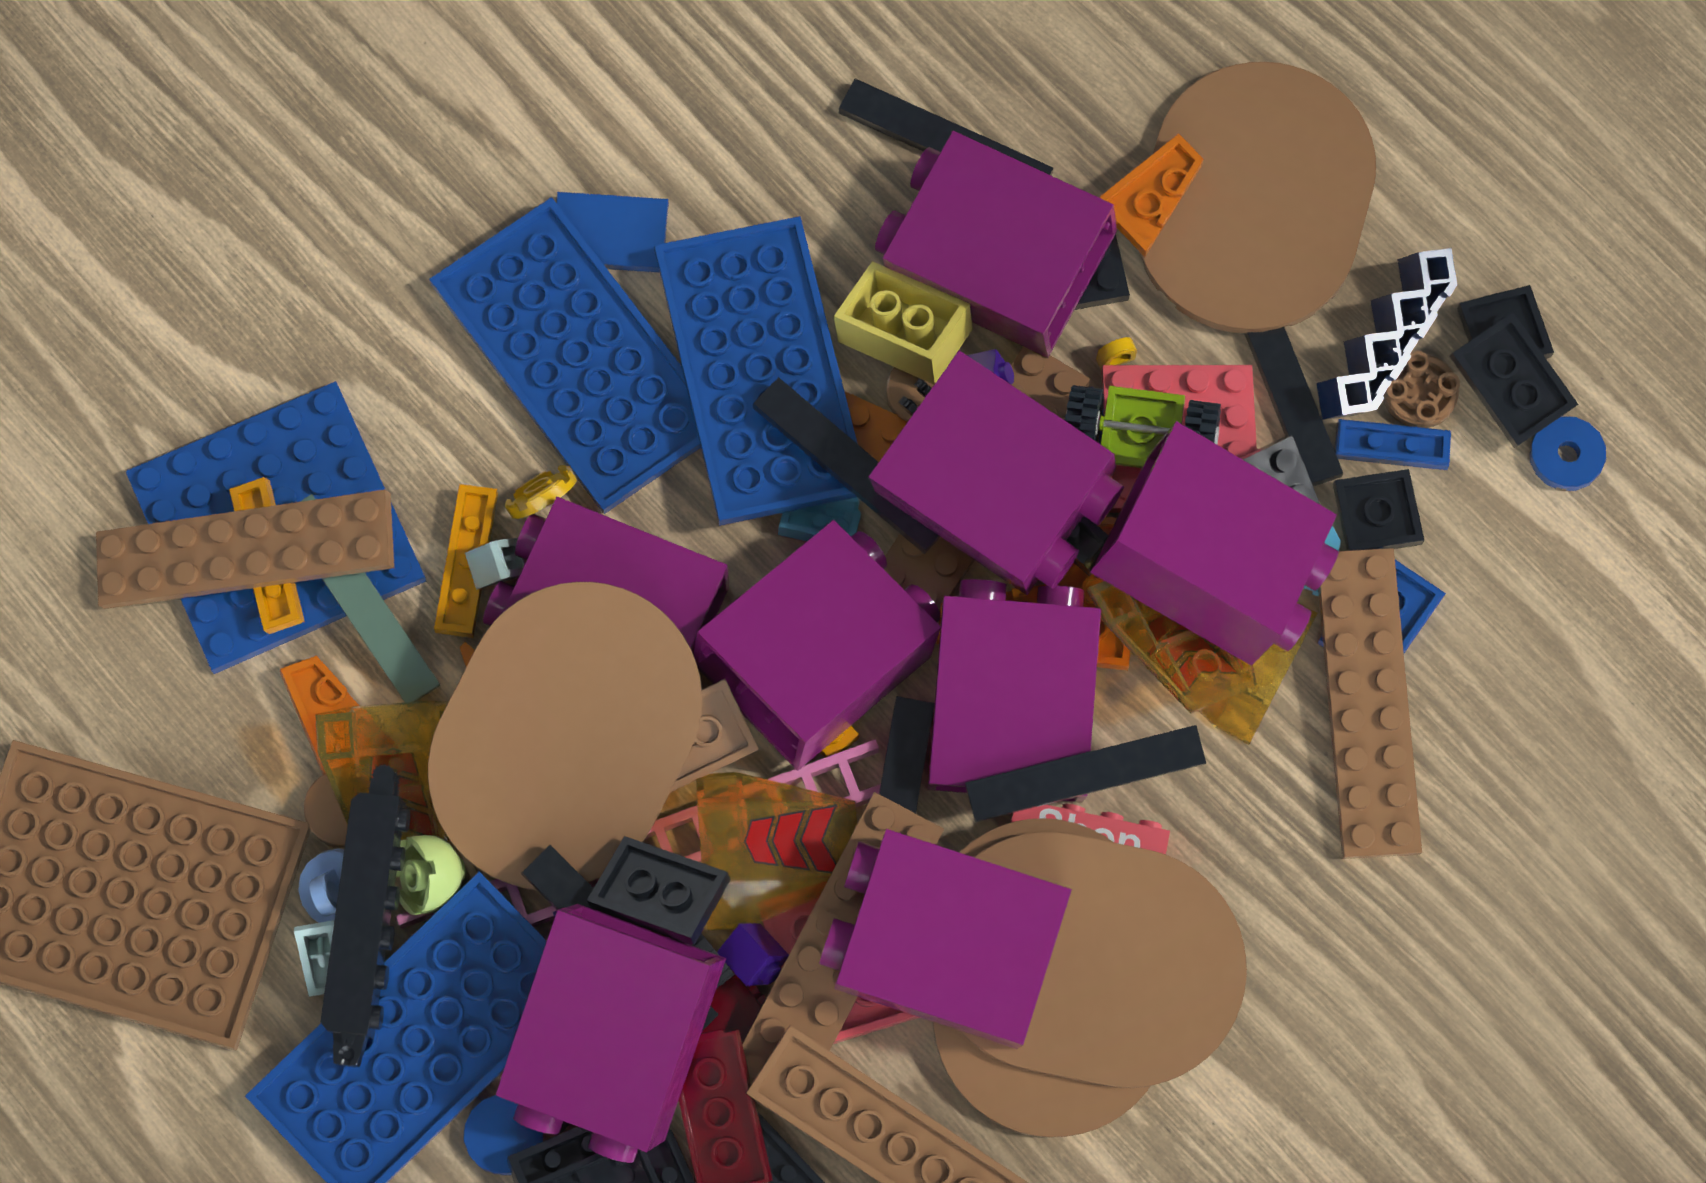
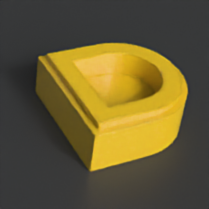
M1131 337L1119 338L1109 342L1097 352L1096 360L1100 370H1102L1103 365H1121L1135 360L1137 349Z

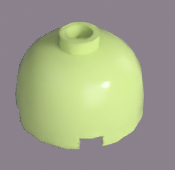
M431 835L406 837L407 839L401 840L400 847L405 848L404 867L402 871H397L396 877H400L402 886L399 901L403 908L411 915L439 911L460 890L462 880L465 878L464 862L459 858L451 844L440 837Z

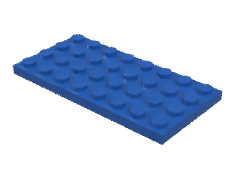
M552 197L429 279L431 286L565 464L570 466L577 480L603 514L612 510L701 448L681 364Z
M801 216L654 245L719 526L856 498L857 496L753 409V403L779 377L857 443Z
M479 871L384 962V965L389 966V981L387 989L381 990L379 1005L384 1007L383 1024L381 1030H375L374 1040L368 1039L360 1067H343L333 1063V1034L328 1032L321 1023L249 1091L245 1097L326 1183H388L504 1071L547 941Z

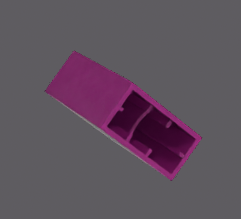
M952 131L941 152L928 147L920 156L910 181V187L919 191L906 215L894 210L887 216L878 233L875 250L884 255L882 259L885 267L970 303L972 323L1049 358L1117 232L1114 204Z
M960 350L869 476L877 494L1025 595L1030 593L1038 580L1052 589L1059 584L1079 553V549L1066 541L1083 516L1099 525L1112 510L1124 489L1123 485L1111 478L1116 471L1114 453Z
M1176 421L1149 453L1090 573L1252 666L1273 644L1285 651L1291 650L1306 628L1311 611L1298 604L1297 601L1304 586L1316 591L1323 584L1337 560L1339 551L1324 543L1337 514Z
M556 497L547 518L532 514L525 521L515 547V556L527 560L515 586L503 581L496 585L487 603L483 623L491 626L505 610L517 601L546 587L571 582H597L624 588L650 601L674 622L693 653L697 632L717 616L729 590L728 565Z
M835 520L831 521L697 632L693 652L700 672L712 684L725 678L742 715L797 771L930 659L941 626L937 623L940 620V612L932 598L923 589L913 584L903 589L884 570L887 567V560L879 545L870 536L861 531H857L850 536Z
M966 579L960 581L959 597L944 596L928 790L967 793L965 786L967 782L1091 751L1101 608L1083 607L1084 590L1067 586H1056L1053 589L1049 586L1038 587L1037 603L1006 601L1007 584L992 580ZM1088 794L1062 801L1083 803Z
M886 829L880 848L859 841L844 887L863 893L864 898L855 925L836 918L833 919L819 962L820 965L840 971L834 989L1015 1049L1023 1046L1072 889Z
M580 904L557 910L496 1096L518 1104L513 1119L527 1128L548 1134H559L563 1121L592 1132L588 1148L595 1153L616 1161L634 1162L638 1149L648 1152L666 1139L726 958Z

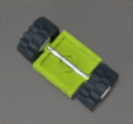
M1073 385L1069 393L1065 421L1097 443L1100 431H1102L1101 445L1114 453L1115 465L1142 468L1149 453L1176 421L1182 424L1185 395L1109 386L1105 416H1102L1104 390ZM1190 400L1185 426L1218 445L1221 404Z

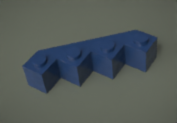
M1452 248L1417 252L1397 259L1403 292L1391 293L1370 300L1376 334L1363 335L1343 341L1349 376L1335 377L1316 383L1322 420L1355 416L1377 410L1384 399L1385 391L1391 382L1397 379L1410 359L1411 351L1419 339L1425 336L1438 316L1437 311L1458 285Z

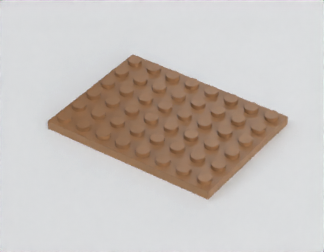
M13 740L0 774V983L237 1051L311 831L309 828L310 823Z

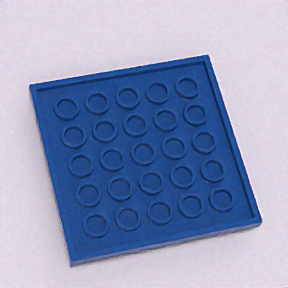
M336 381L125 471L148 524L234 512L229 489L262 477L270 480L276 505L300 502L311 494L315 499H323L385 489ZM392 503L394 568L365 572L383 600L427 582ZM322 578L295 582L305 622L272 634H268L263 630L253 588L180 598L213 674L347 616Z

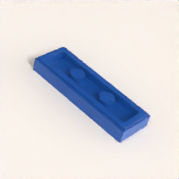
M1338 419L1335 453L1338 459L1447 470L1449 467L1450 430Z

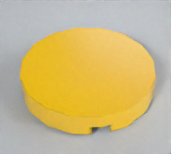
M558 466L559 473L554 475L551 470L548 472L544 471L517 488L513 494L515 500L512 502L511 499H507L505 503V508L512 519L530 516L554 503L556 497L561 498L577 482V478L570 466Z

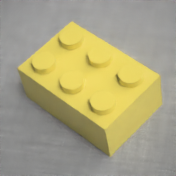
M873 261L834 315L839 343L934 385L972 331L970 303Z

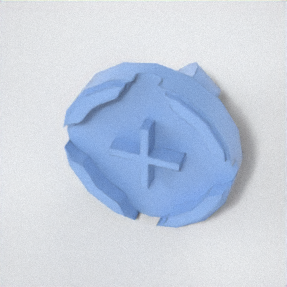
M338 848L320 853L306 864L300 875L298 891L302 906L309 916L318 923L335 920L344 849Z

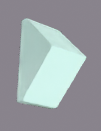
M518 538L495 540L465 553L476 590L498 584L500 581L505 582L519 578L525 566V560L515 556Z
M334 920L294 927L309 997L322 995L325 992Z

